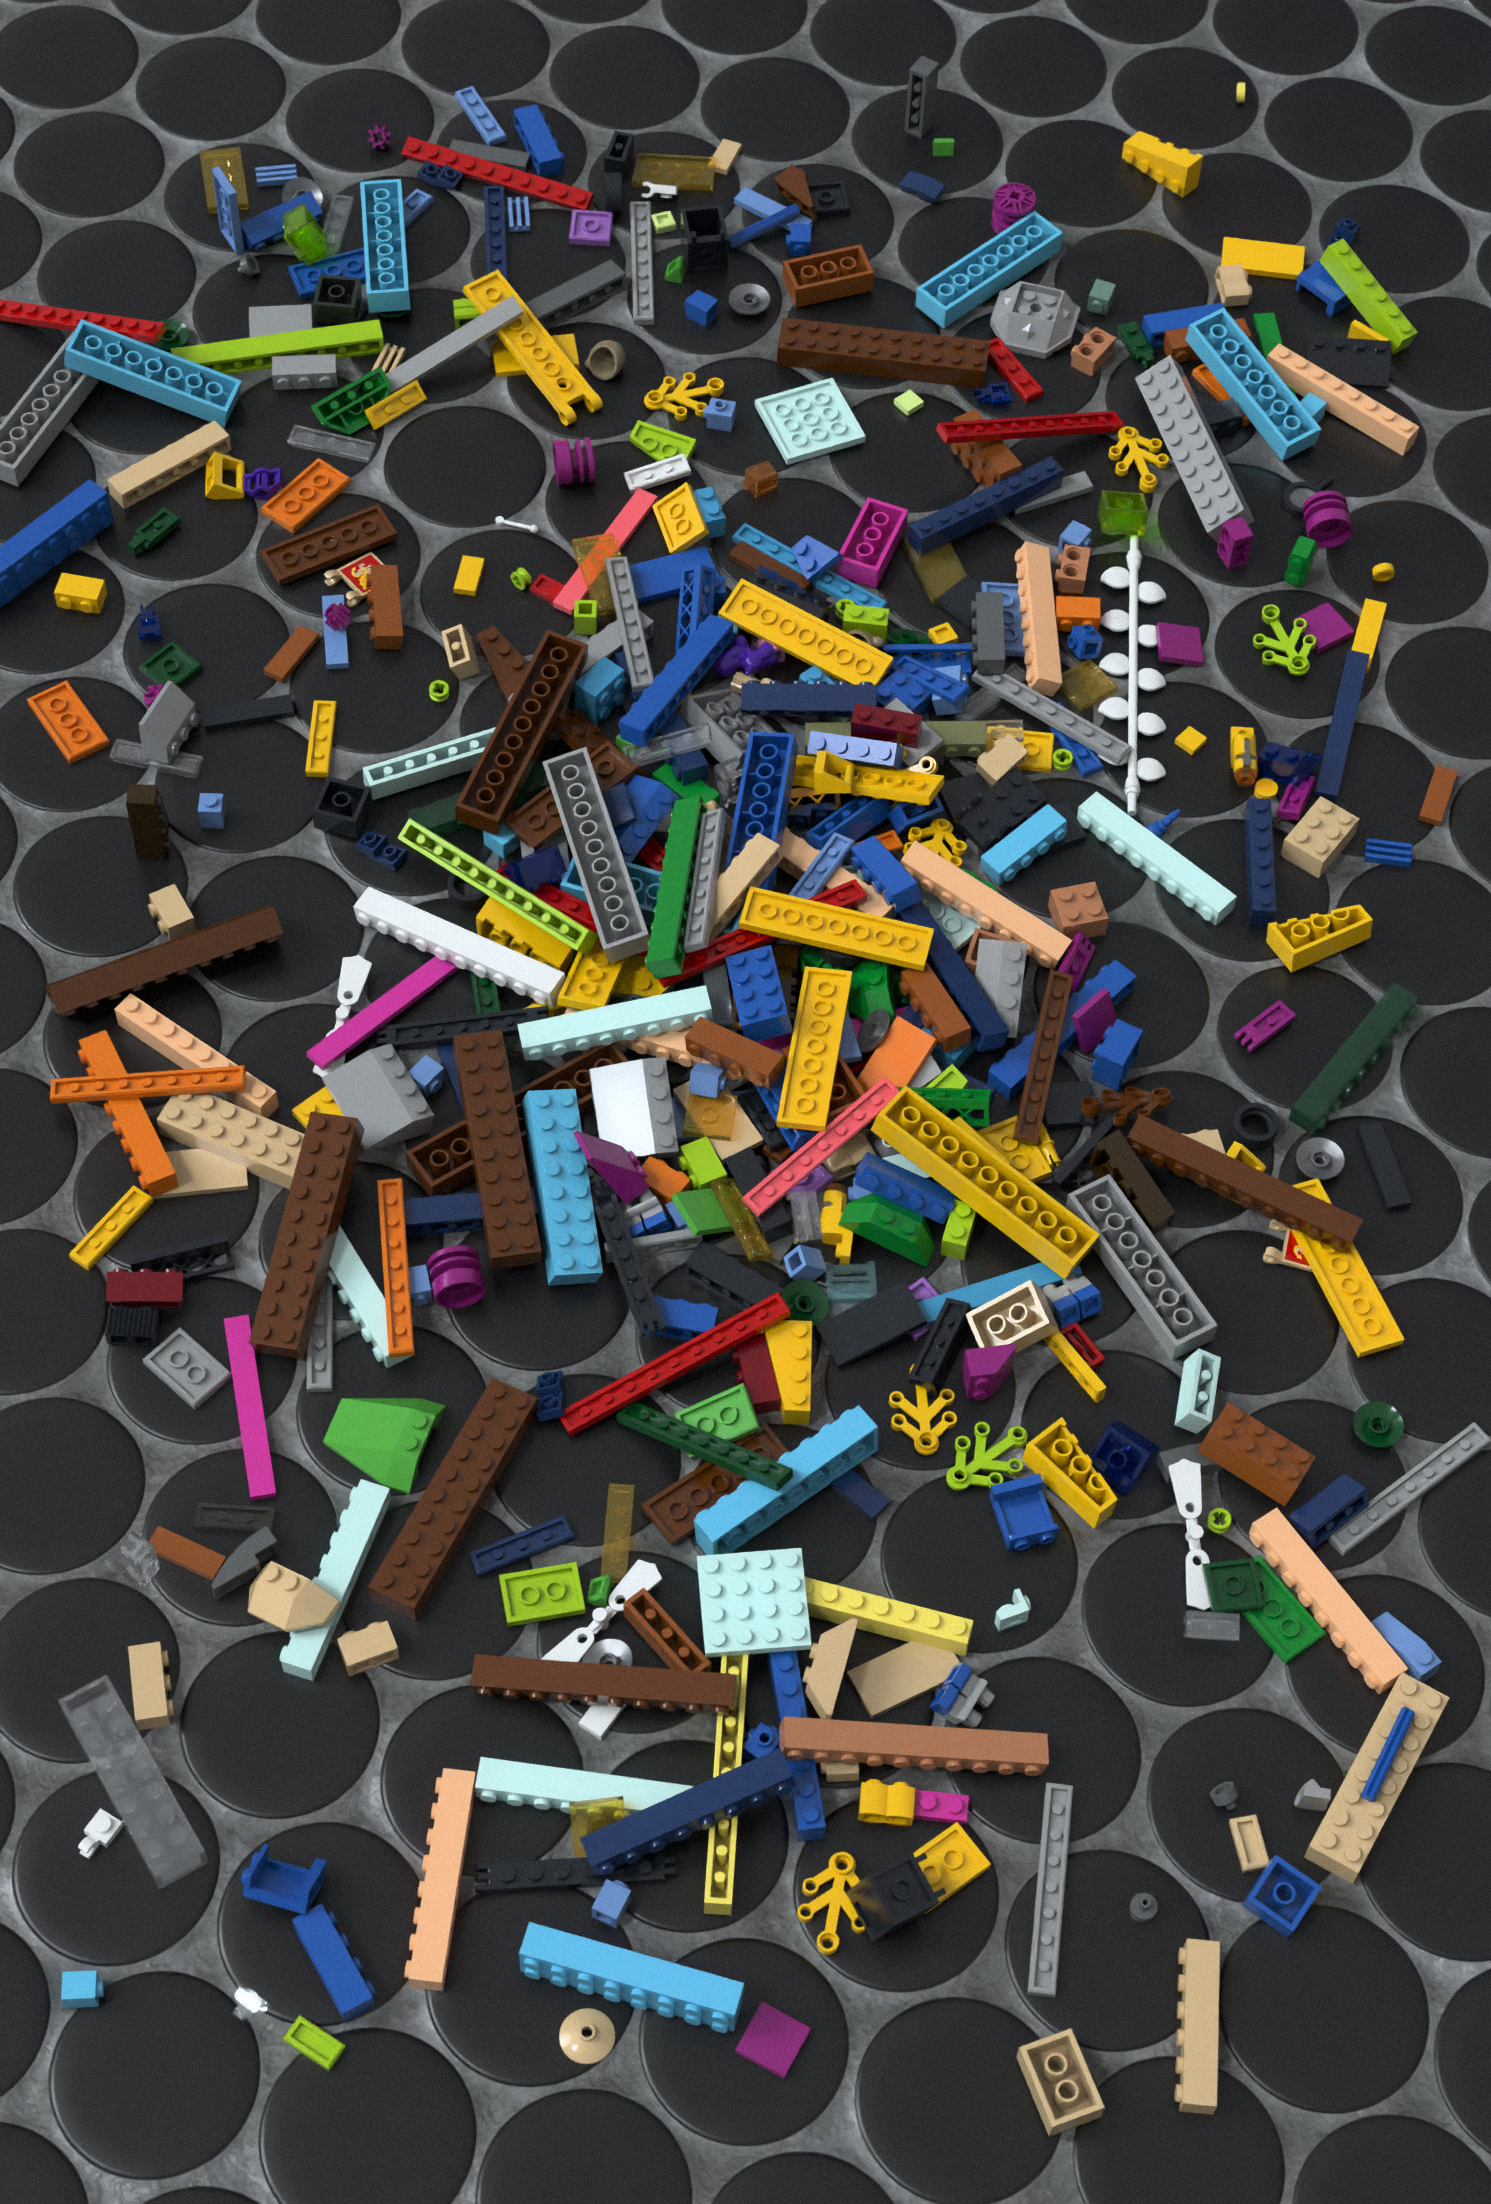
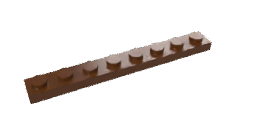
M1052 969L1048 973L1012 1140L1036 1146L1038 1142L1073 975Z

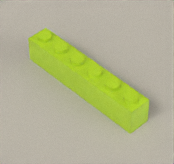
M1344 239L1329 245L1319 260L1374 331L1391 341V352L1393 354L1408 347L1418 333Z

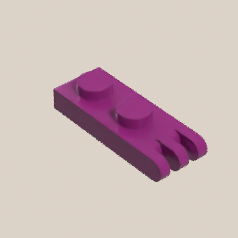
M1293 774L1276 810L1277 818L1299 821L1316 784V776H1311L1309 781H1307V775H1302L1299 780V775Z
M1082 931L1075 934L1058 970L1059 972L1073 975L1070 994L1076 991L1095 950V946L1090 943L1087 937H1084L1085 935Z
M1278 1000L1237 1031L1234 1038L1240 1040L1244 1037L1240 1042L1244 1047L1252 1042L1247 1047V1050L1252 1053L1295 1020L1296 1014Z

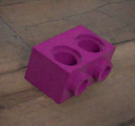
M1243 517L1229 519L1222 523L1217 552L1227 569L1248 564L1254 535Z

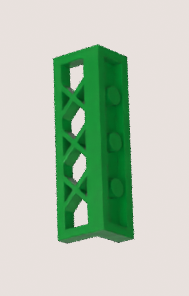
M896 1087V1088H897L899 1091H901V1089H902L903 1087ZM909 1087L952 1121L956 1118H950L945 1113L949 1108L959 1111L961 1114L958 1117H961L970 1126L989 1127L991 1089ZM973 1109H983L984 1119L973 1118L969 1113Z

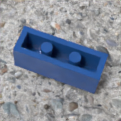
M653 1295L665 1330L660 1332L657 1323L653 1324L656 1333L651 1335L690 1341L717 1326L718 1307H713L707 1303L696 1304L684 1299L673 1300L664 1298L661 1295ZM648 1326L644 1327L646 1334H650Z

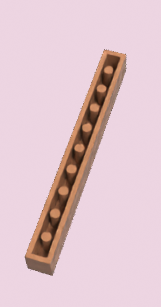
M785 1716L779 1726V1748H781L784 1757L790 1761L814 1759L815 1762L826 1763L831 1760L841 1761L842 1764L846 1765L863 1762L870 1766L894 1764L897 1768L920 1766L921 1769L925 1770L942 1767L949 1771L972 1769L973 1772L984 1773L989 1770L999 1771L1000 1774L1004 1775L1020 1772L1025 1773L1027 1776L1043 1774L1049 1765L1048 1736L1045 1733Z

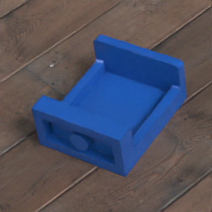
M1315 261L1310 268L1301 271L1296 278L1295 290L1300 292L1306 288L1327 303L1326 313L1331 317L1352 303L1320 261Z
M1040 1474L991 1486L989 1498L1008 1551L1014 1549L1022 1551L1029 1548L1030 1545L1038 1543L1045 1545L1057 1539L1059 1527L1058 1524H1054L1042 1491L1043 1480Z
M264 1844L259 1853H254L250 1868H245L241 1877V1884L244 1885L243 1897L305 1915L324 1882L327 1861L316 1858L309 1870L269 1858L270 1845Z

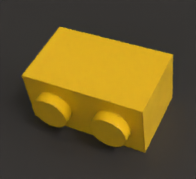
M62 573L54 595L57 607L100 614L107 596L105 580Z

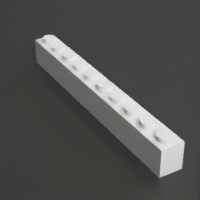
M371 887L365 890L353 906L356 919L360 924L364 926L369 925L376 928L382 934L396 937L402 943L407 942L414 945L420 951L432 953L440 960L450 961L460 969H468L481 978L486 977L501 987L506 986L513 989L517 994L533 998L539 1004L553 1007L566 980L565 973Z

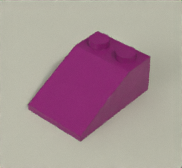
M579 1131L573 1133L588 1161L625 1204H628L650 1188L645 1179L648 1177V1174L632 1151L628 1153L621 1145Z

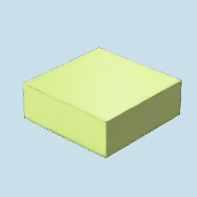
M670 211L651 215V222L657 234L677 230V224Z
M908 390L894 399V405L909 416L922 408L924 401L912 390Z

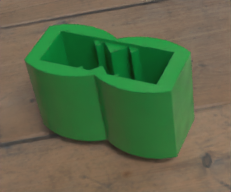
M1303 536L1298 537L1288 558V567L1284 575L1286 583L1297 587L1303 586L1313 565V556L1317 549L1315 540Z

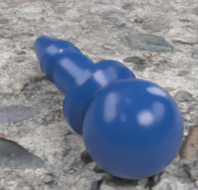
M1177 809L1170 812L1161 822L1157 819L1155 824L1148 825L1146 829L1158 838H1161L1162 833L1167 832L1165 827H1168L1178 818L1181 810Z

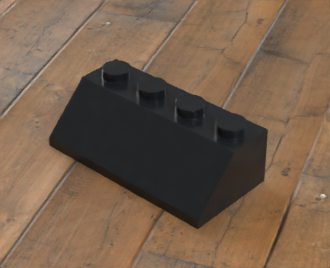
M1307 335L1303 357L1352 387L1388 389L1391 341Z
M753 573L745 579L755 586L828 623L833 603L827 601L825 597L810 595L804 589L789 587L785 582L768 579L762 573Z

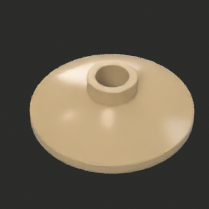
M591 2008L580 2009L571 2013L562 2023L559 2033L560 2045L565 2055L572 2061L585 2065L594 2064L606 2058L611 2052L615 2042V2029L611 2020L601 2011ZM583 2030H591L592 2035L584 2037L582 2035Z

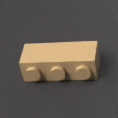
M160 1642L128 1646L134 1713L138 1731L171 1726L170 1716L174 1715V1705L172 1699L168 1700L167 1691H172L170 1675H165V1667L169 1666L168 1651L162 1650Z

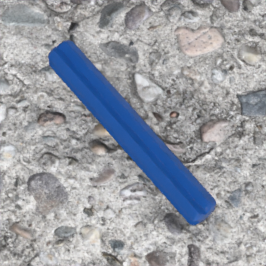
M792 204L728 236L729 246L734 248L800 215L798 205Z
M1407 1707L1401 1708L1361 1793L1363 1799L1369 1802L1375 1801L1415 1716L1413 1710Z

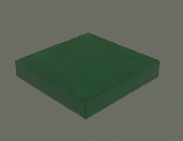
M171 641L142 663L139 669L140 672L157 685H165L167 681H172L180 688L201 672L203 665Z
M1254 1558L1202 1565L1212 1616L1264 1609L1265 1605Z

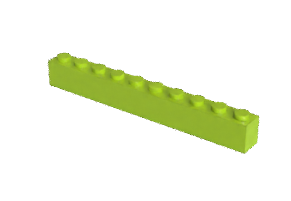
M378 319L172 348L171 354L228 375L272 368V357L336 354V359L381 353L384 342Z
M409 818L398 836L399 840L573 949L588 956L599 935L414 820Z

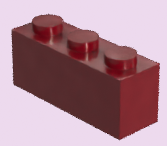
M856 703L851 719V737L898 743L905 747L918 749L922 733L923 715Z
M121 1268L114 1269L113 1272H107L108 1308H115L119 1305H125L130 1308H142L144 1306L153 1308H184V1274L176 1269H166L164 1272H154L152 1269H140L139 1272H129L127 1269Z
M764 1333L756 1334L732 1348L731 1358L733 1364H738L739 1370L736 1371L738 1385L745 1384L755 1413L759 1415L780 1411L781 1398Z

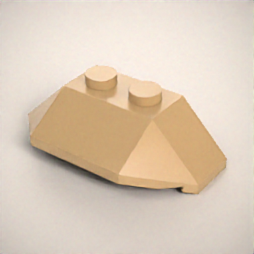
M273 1561L263 1567L249 1588L248 1612L285 1632L307 1629L315 1625L324 1626L341 1604L336 1598L310 1579Z
M852 1618L821 1634L819 1643L813 1642L809 1658L814 1659L812 1668L806 1666L802 1682L807 1683L805 1693L821 1719H831L858 1619Z

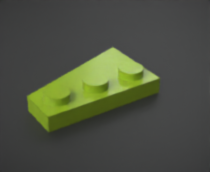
M640 420L637 421L630 435V442L656 461L665 460L685 453L686 459L689 461L697 445L696 439Z

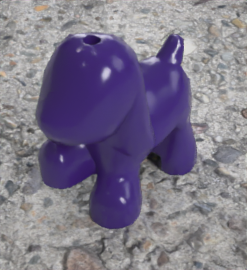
M738 635L734 638V647L724 650L714 662L712 668L718 677H729L742 670H745V675L749 676L760 672L764 668L775 665L778 659L775 649L769 642H764L757 649L754 644L749 646L744 636Z

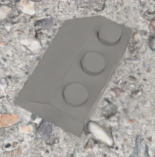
M172 681L166 682L138 724L143 757L169 764L173 756L177 755L179 747L183 741L187 740L190 730L198 722L195 703Z

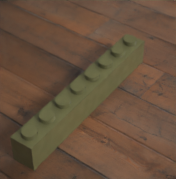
M923 721L943 739V744L929 755L932 758L935 756H947L950 758L957 756L979 757L986 751V721ZM851 722L805 723L806 756H811L807 754L810 731L851 736Z

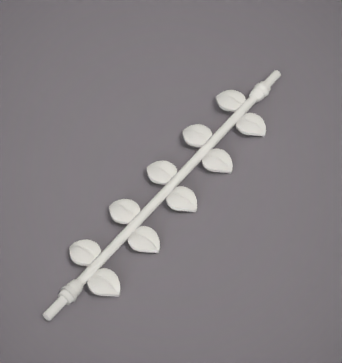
M1137 534L1130 535V550L1126 555L1130 574L1125 568L1111 567L1100 578L1101 582L1116 589L1129 586V615L1123 610L1114 609L1105 613L1100 619V624L1112 631L1122 632L1129 629V659L1124 654L1111 653L1105 656L1099 664V668L1113 675L1120 676L1129 672V700L1127 702L1120 697H1111L1105 700L1098 710L1099 713L1113 720H1122L1128 717V744L1132 747L1131 752L1119 765L1128 762V777L1124 793L1128 798L1129 816L1137 814V798L1141 792L1137 777L1145 781H1155L1166 775L1162 764L1153 758H1142L1137 762V731L1147 736H1153L1166 730L1165 723L1156 714L1142 713L1137 717V686L1146 691H1155L1166 686L1164 677L1157 670L1143 668L1138 671V643L1147 647L1158 646L1154 625L1147 624L1138 628V599L1148 604H1154L1165 600L1166 594L1154 582H1143L1138 586V570L1142 555L1138 550ZM1098 754V758H1101L1112 765H1117L1109 759Z

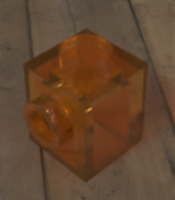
M767 460L746 468L743 483L746 490L750 491L756 498L777 489L778 474Z

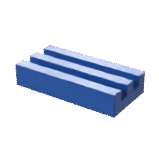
M1367 838L1364 862L1410 868L1412 844Z

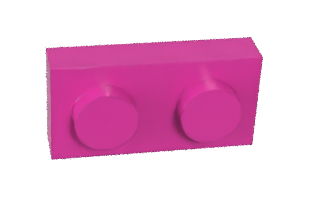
M915 1789L913 1819L953 1824L958 1822V1824L966 1825L969 1796Z

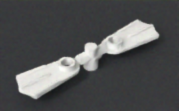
M360 955L343 957L337 994L341 1005L336 1010L335 1027L327 1033L326 1037L349 1020L350 1005L355 1004L360 997L372 966L371 962L365 960ZM346 994L353 996L351 999L344 998ZM346 1054L324 1071L315 1064L313 1073L323 1078L344 1065Z
M1182 1459L1168 1468L1179 1512L1186 1518L1187 1533L1185 1538L1189 1542L1191 1550L1185 1559L1187 1605L1204 1611L1210 1607L1202 1565L1210 1563L1208 1555L1201 1550L1200 1538L1203 1536L1204 1531L1198 1525L1197 1519H1195L1202 1511L1201 1469L1199 1463ZM1186 1504L1193 1506V1512L1186 1510ZM1193 1557L1200 1559L1201 1564L1199 1566L1193 1563Z
M639 1559L610 1594L608 1599L610 1607L595 1609L592 1614L594 1620L587 1628L581 1627L576 1629L541 1659L580 1662L593 1645L594 1634L599 1630H605L609 1627L608 1621L617 1613L616 1611H623V1604L616 1603L618 1599L624 1598L626 1601L643 1587L649 1592L662 1581L656 1565ZM581 1637L587 1638V1641L584 1643L578 1642Z

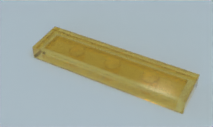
M713 1179L710 1187L749 1261H769L773 1254L748 1206L742 1201V1195L734 1180Z
M609 1483L601 1576L608 1574L613 1582L620 1583L628 1571L635 1485Z

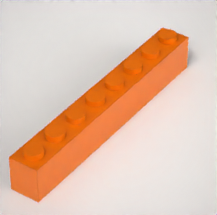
M106 1030L79 1040L81 1050L77 1052L82 1064L87 1063L88 1068H86L88 1076L127 1074ZM140 1099L105 1100L106 1103L103 1104L108 1117L112 1116L114 1119L112 1126L116 1135L121 1134L123 1137L120 1140L124 1152H130L132 1156L129 1158L134 1172L139 1171L140 1173L138 1180L142 1189H148L150 1196L154 1197L179 1187L174 1168Z

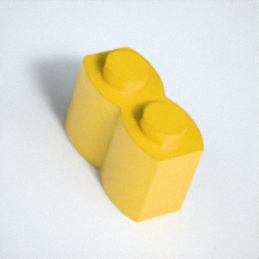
M877 1779L862 1782L858 1820L868 1823L912 1826L915 1788L910 1787L905 1782H896L893 1785L883 1784L882 1781Z

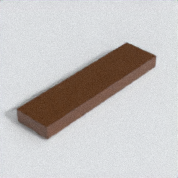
M742 540L729 553L728 559L753 573H757L761 565L780 573L779 576L799 583L798 588L807 591L812 585L804 575Z

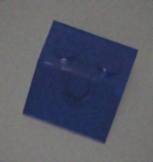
M1270 741L1265 744L1257 755L1260 776L1300 787L1322 758V755Z
M557 845L538 850L535 853L501 866L503 872L511 881L524 889H528L529 892L541 888V883L548 880L549 883L562 879L560 874L568 871Z
M1116 1420L1107 1426L1090 1455V1459L1096 1472L1100 1473L1107 1483L1127 1495L1148 1469L1160 1447L1121 1421Z

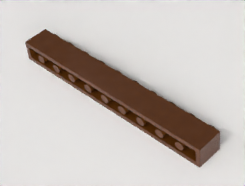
M1141 1114L1138 1116L1126 1141L1137 1156L1149 1159L1157 1166L1168 1168L1180 1177H1187L1201 1187H1208L1224 1198H1231L1245 1208H1252L1262 1213L1266 1218L1282 1222L1289 1229L1301 1231L1313 1240H1320L1330 1245L1336 1251L1348 1253L1362 1224L1363 1219Z
M475 1654L470 1686L477 1692V1695L483 1697H493V1694H503V1697L508 1699H519V1696H529V1699L534 1701H545V1698H555V1701L560 1703H571V1700H580L585 1705H597V1702H606L611 1707H623V1704H631L637 1709H649L650 1706H657L661 1710L669 1712L676 1711V1708L686 1709L689 1713L700 1714L702 1710L712 1711L715 1715L727 1716L729 1712L736 1713L740 1680L736 1674Z

